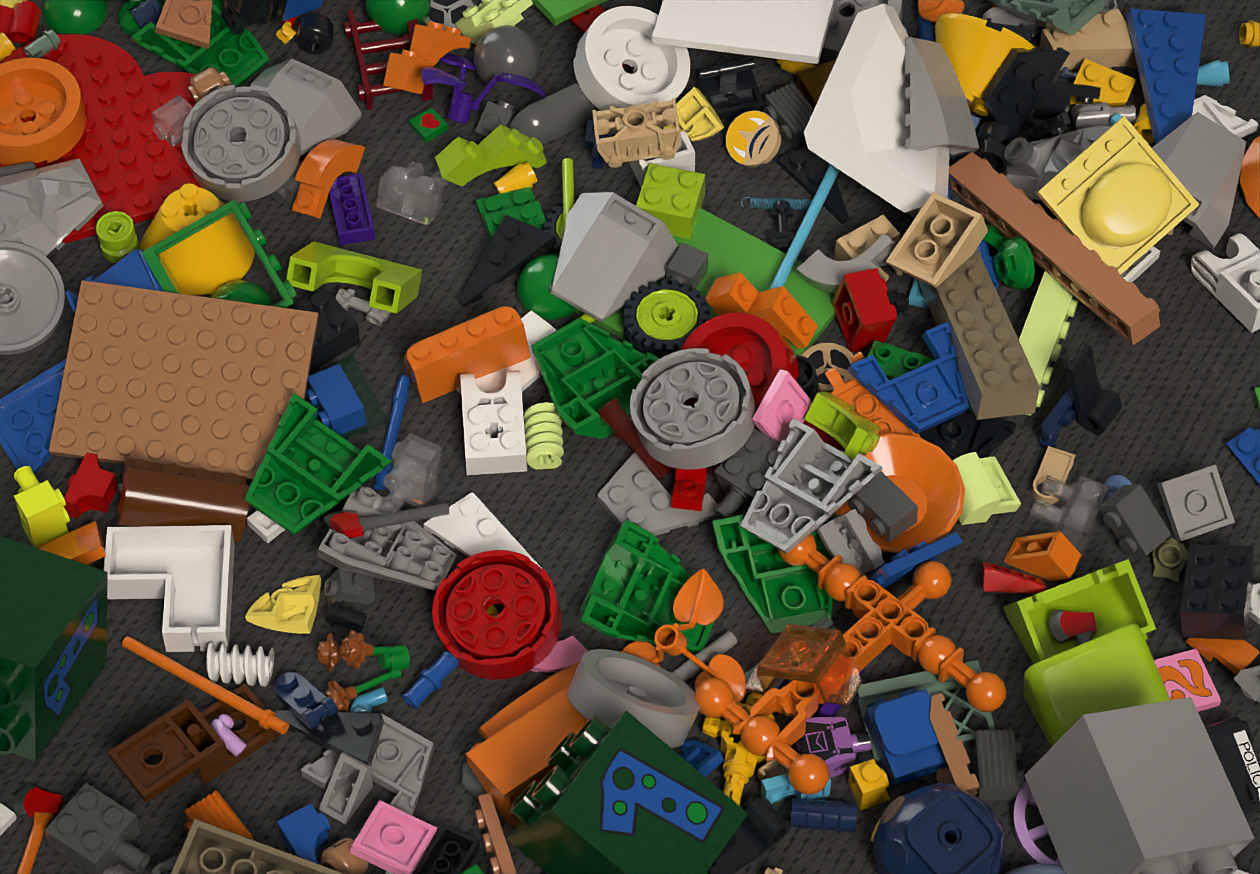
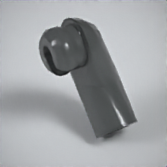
M465 762L462 767L461 784L465 790L478 800V796L487 793L468 763Z

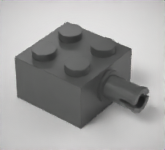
M753 428L746 443L735 454L724 460L714 471L720 488L728 493L713 510L720 519L733 517L743 504L750 507L757 490L761 491L766 482L764 476L768 468L774 466L779 455L777 449L780 444Z
M87 783L83 785L44 830L51 849L89 874H106L118 859L133 868L137 873H140L145 869L150 860L148 853L131 844L141 833L137 815Z

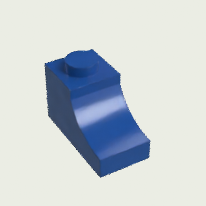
M309 804L278 820L277 825L279 835L292 855L318 864L317 857L319 851L324 844L329 842L327 830L331 829L325 814L322 811L317 813L313 805Z

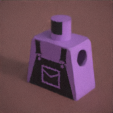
M810 717L806 722L805 735L795 742L798 754H815L825 761L830 778L849 772L850 767L855 765V753L871 750L868 732L850 734L847 719L844 717Z

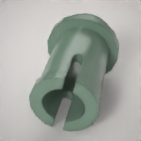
M44 30L41 37L23 49L24 52H28L26 53L28 58H41L50 50H57L61 41L53 30L48 32Z

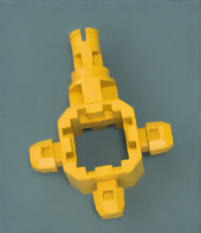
M753 692L748 696L745 704H736L750 714V708L763 695ZM770 714V715L768 716V717H770V718H772V719L775 720V717L773 716V714ZM706 717L703 724V733L714 738L721 736L720 749L725 755L723 770L725 771L724 778L726 779L723 793L740 806L744 784L748 783L749 778L754 775L756 764L765 761L766 756H756L748 752L740 740L738 744L734 743V738L731 737L734 726L726 719L723 721L721 717Z

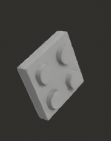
M1216 464L1157 484L1177 542L1235 523Z

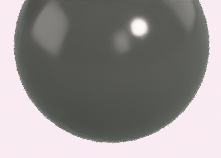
M503 25L492 28L482 35L476 44L473 62L478 77L486 86L496 74L501 75L502 72L524 76L533 80L539 69L540 53L535 40L526 31L515 26ZM503 81L496 82L492 87L493 90L499 92H515L524 88Z

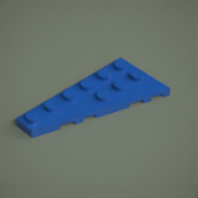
M1131 8L1126 14L1155 145L1192 116L1206 14Z
M66 359L0 399V444L17 470L23 466H30L35 475L52 456L49 453V447Z

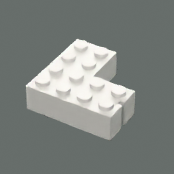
M231 525L107 527L106 556L104 561V571L108 572L107 599L164 598L162 635L166 652H194L195 646H200V650L203 652L207 651L210 642H213L215 651L219 650L222 643H225L226 649L229 651L235 549Z

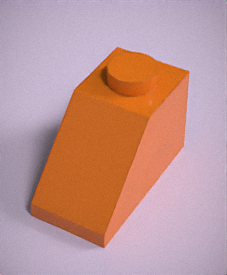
M1061 531L1015 538L1004 562L1048 581L1071 578L1076 570L1081 553Z

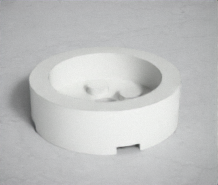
M636 6L615 7L599 15L579 40L576 57L574 58V72L581 90L599 110H609L611 106L623 108L650 104L653 100H658V102L670 101L672 98L676 100L684 90L690 75V58L687 47L652 43V34L658 14ZM622 63L628 64L631 67L634 66V74L625 72Z

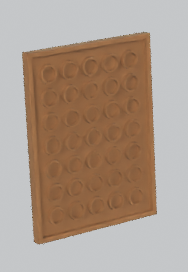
M82 280L49 447L50 455L83 459L86 452L98 455V459L101 462L123 465L125 458L143 459L148 462L161 464L176 463L180 467L202 468L226 474L234 473L239 476H246V481L252 482L277 431L279 422L289 405L293 392L305 400L319 314L317 312Z

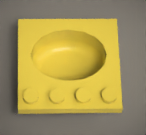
M1125 116L1121 117L1036 192L1071 235H1077L1084 246L1090 251L1095 250L1102 261L1108 266H1114L1120 275L1199 206V203Z

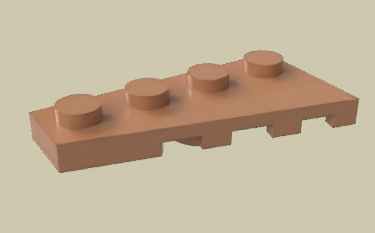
M166 0L157 22L155 33L209 49L212 0Z
M490 793L478 796L480 809L474 812L478 828H484L486 832L482 834L486 853H492V858H490L492 873L517 874Z

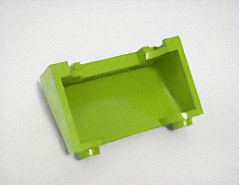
M1129 559L1003 607L1009 623L1033 664L1078 646L1076 639L1059 644L1052 637L1049 631V619L1054 610L1094 612L1097 633L1092 635V640L1132 624L1139 626L1146 640L1148 639L1146 633L1156 629Z
M1136 624L1124 626L1037 662L1024 673L1023 696L1051 747L1082 715L1171 700L1144 635Z

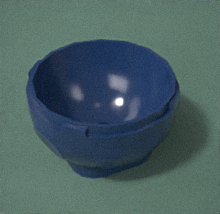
M936 783L899 796L889 804L881 816L874 835L873 856H875L877 869L880 874H1000L1004 858V832L988 804L955 785ZM945 834H951L954 837V843H948L945 839Z

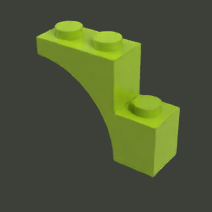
M501 124L478 145L473 141L469 142L457 137L435 157L442 178L462 187L477 176L497 168L514 166L519 162L521 164L528 162L531 167L540 168L547 163L543 153V146L538 139L530 138L521 134L516 129H510Z
M826 391L816 394L804 420L838 441L845 449L844 454L852 459H855L858 454L866 456L869 451L873 452L881 436L877 435L881 428L880 426L854 413V406Z

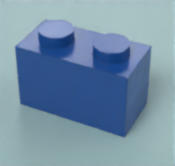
M340 364L309 376L306 397L312 406L317 407L319 411L317 416L321 423L338 435L366 425L364 406Z

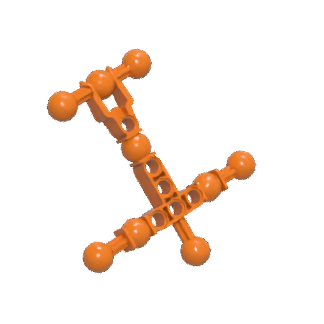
M812 534L787 554L778 549L779 555L784 562L792 566H803L805 564L818 574V588L821 590L825 588L827 594L837 601H845V607L847 609L851 608L859 621L836 641L834 649L829 648L827 650V656L813 660L802 676H798L780 690L777 688L769 689L750 708V714L734 702V693L728 682L720 678H708L700 682L694 694L695 701L700 705V713L709 718H725L734 726L733 734L740 735L742 743L748 752L756 756H766L767 762L773 759L778 761L789 770L788 777L794 789L804 795H811L822 791L829 781L830 773L828 766L821 757L815 754L800 755L790 746L805 735L806 722L817 711L819 703L824 704L826 696H833L840 692L844 684L850 680V677L858 674L890 644L903 654L913 657L914 661L917 662L919 660L920 665L925 671L933 675L939 674V681L941 683L951 676L964 686L968 702L973 708L981 712H992L1000 708L1006 699L1007 693L1003 680L991 672L976 673L963 663L964 650L961 647L956 649V645L951 639L943 635H935L936 629L933 627L929 628L928 623L913 611L924 599H939L946 595L951 587L952 579L949 570L944 564L938 561H925L918 565L912 575L913 585L897 599L878 583L868 580V577L865 575L861 576L856 566L842 563L841 555H836L830 561L816 550V541ZM800 695H809V697H801ZM773 712H778L794 719L780 731L776 721L768 716Z

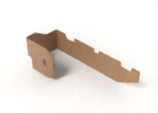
M943 693L932 695L929 719L948 764L947 768L937 770V782L955 785L976 796L978 794L976 790L980 785L976 775L970 774L967 764L970 763L962 740H957L956 735L959 733L951 712L945 711L942 704L945 701Z

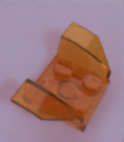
M788 624L761 662L756 666L746 683V691L765 694L772 688L777 678L817 684L824 702L849 706L862 683V679L841 630Z

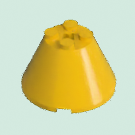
M957 13L940 15L935 23L936 42L941 43L955 70L965 94L969 110L982 116H989L990 109L985 106L981 96L1012 48L1030 50L1035 47L1023 37L1004 27L1000 32L985 26L987 20Z
M184 184L179 190L173 192L165 199L142 237L140 249L146 250L222 207L225 203L206 189L196 187L194 184ZM231 213L161 253L160 256L182 294L193 296L210 294L211 296L220 286L232 281L241 280L246 275L253 263L255 250L235 215Z

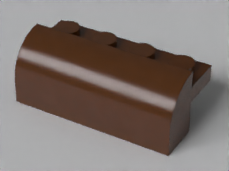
M125 458L123 465V489L118 505V525L132 527L231 525L234 541L241 542L249 504L244 499L250 485H246V476H239L234 473L226 474L202 468L193 469L180 467L175 464L148 462L143 459Z

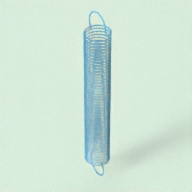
M746 197V198H750V202H751L752 208L754 209L753 203H752V198H751V197ZM753 198V202H754V204H755V208L757 209V207H756V202H757V203H758V208L760 209L758 198H756V201H755V198ZM760 198L762 209H764L762 204V198ZM763 198V202H764L765 209H767V208H766V203H765V198ZM766 198V202H767L768 208L770 209V207H769V202H770V203H771V208L773 209L771 198L769 199V202H768V198ZM792 199L794 209L796 210L794 199ZM799 199L800 208L802 210L801 200ZM802 199L804 210H806L804 205V199ZM805 199V204L808 210L807 199Z

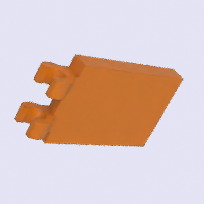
M859 352L850 358L855 363L865 357ZM835 367L825 372L834 388V391L830 394L854 406V413L880 426L881 428L877 435L896 433L921 438L919 433H914L854 377L844 382Z
M96 521L36 547L85 565L106 556L101 531Z

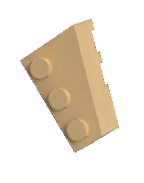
M1119 9L1097 14L1073 36L1048 28L1042 30L1039 48L1057 50V47H1062L1070 53L1060 70L1064 67H1068V70H1080L1084 59L1110 69L1112 67L1129 66V69L1138 68L1129 26Z

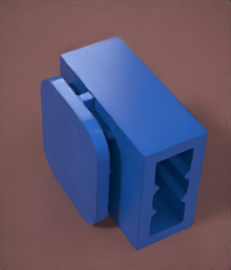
M910 689L899 694L897 699L890 701L879 699L872 702L869 708L866 709L863 719L891 788L937 773L938 769L948 767L929 719L932 696L928 694L926 689L918 692L916 689Z

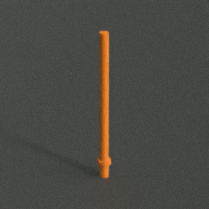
M126 636L123 639L122 647L257 720L264 729L271 728L282 735L287 732L289 723L276 717L274 711L261 709L130 636Z

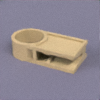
M1048 446L1036 478L1033 481L1032 495L1036 501L1046 505L1059 501L1065 481H1067L1068 474L1073 466L1075 454ZM1042 482H1050L1057 487L1058 492L1051 496L1043 495L1037 490L1036 486Z

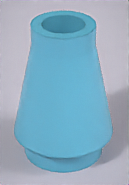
M1219 59L1199 66L1196 85L1223 87V84L1230 83L1227 61L1221 62Z

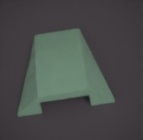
M1106 0L988 1L1027 21L1073 36L1103 10Z

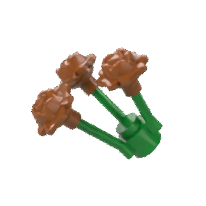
M351 631L349 637L342 640L341 646L334 640L333 634H328L327 641L319 642L317 648L318 662L326 665L328 672H332L339 659L346 661L348 667L353 666L354 669H359L361 663L365 662V656H378L381 669L388 671L356 687L343 688L336 681L328 682L329 689L324 695L326 697L329 696L334 701L338 712H349L350 700L356 698L358 693L389 679L401 677V670L408 669L410 665V655L406 645L373 647L372 644L364 642L362 633L357 634L356 631Z

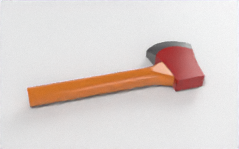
M30 784L21 788L15 796L13 804L17 818L34 817L33 827L17 874H31L44 830L51 820L60 813L64 802L62 795L44 791Z

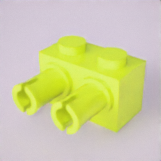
M30 466L19 468L14 473V479L21 488L18 491L19 494L14 495L22 528L33 547L36 548L67 534L66 523L70 522V518L64 508L66 502L59 489L53 490L48 480L39 483Z

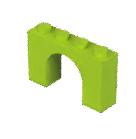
M313 241L290 256L286 280L289 279L294 287L312 292L323 284L332 282L363 286L371 289L369 307L397 314L417 298L422 270Z

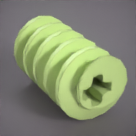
M553 403L535 404L524 413L527 463L534 469H554L562 464L560 458L564 454L562 447L563 438L561 437L562 419L558 416Z

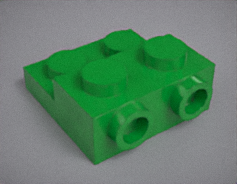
M531 187L476 200V207L489 242H491L505 215L544 230V223L547 222L539 201L535 200Z

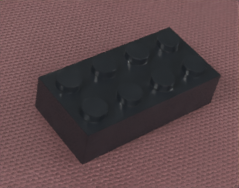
M443 824L413 874H459L471 866L480 851V842L467 834Z

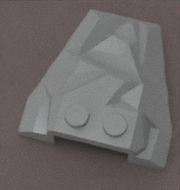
M1112 125L1087 127L1031 142L1033 146L1031 158L1020 167H1014L1008 162L1003 174L1016 189H1022L1028 199L1031 201L1033 199L1042 201L1036 192Z
M80 159L0 177V242L21 243L47 256L54 248L59 251L65 245L62 240L73 229L79 231L104 206Z

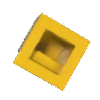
M874 759L850 767L848 785L860 811L890 800L886 791V787L889 786L887 775L882 768L880 769L876 765Z

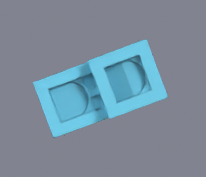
M788 774L771 777L761 781V797H766L771 803L794 795L797 799L809 798L810 800H818L830 796L831 779L829 777V781L822 791L816 794L804 795L794 789Z

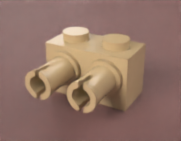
M881 215L837 239L834 260L848 261L860 256L883 234H886L896 247L900 240V233L884 215ZM879 267L880 273L887 282L889 275ZM892 267L897 275H903L902 271Z

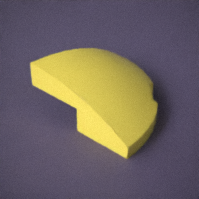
M693 87L676 103L680 132L685 131L689 140L695 142L707 139L724 128L718 115L698 88ZM676 124L665 126L663 128H675Z
M320 575L301 577L283 583V588L276 590L271 595V600L269 593L266 592L250 607L245 616L248 622L267 629L287 633L310 634L319 602Z

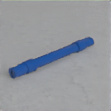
M405 375L399 376L397 387L394 391L392 411L382 454L391 461L393 460L404 407L407 405L409 396L408 391L411 378ZM393 462L376 474L374 489L386 490Z

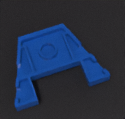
M948 322L925 331L922 336L936 359L928 364L892 380L887 379L874 355L851 364L847 369L857 381L916 434L966 412L969 408L961 372H958L955 359L957 354L955 346L951 343L949 335L951 329Z

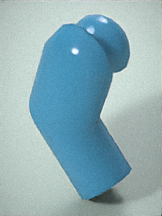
M381 687L357 696L349 712L371 713L373 707L388 702L384 688Z

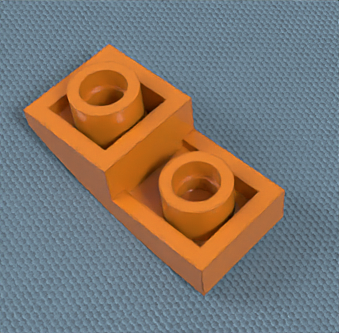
M1188 638L1186 641L1194 649L1197 648L1198 652L1209 662L1215 657L1236 676L1241 670L1246 669L1260 653V651L1245 640Z

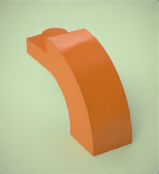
M330 139L312 149L303 160L294 179L300 183L292 211L320 219L334 181L344 172L357 174L365 147L338 139Z

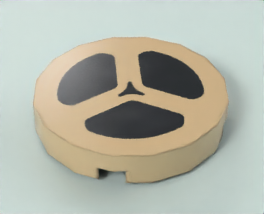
M819 343L809 347L802 354V356L810 359L815 366L820 384V392L826 391L831 393L834 391L825 375V372L833 367L838 370L844 382L853 377L847 370L853 364L850 358L853 354L844 346L835 343Z

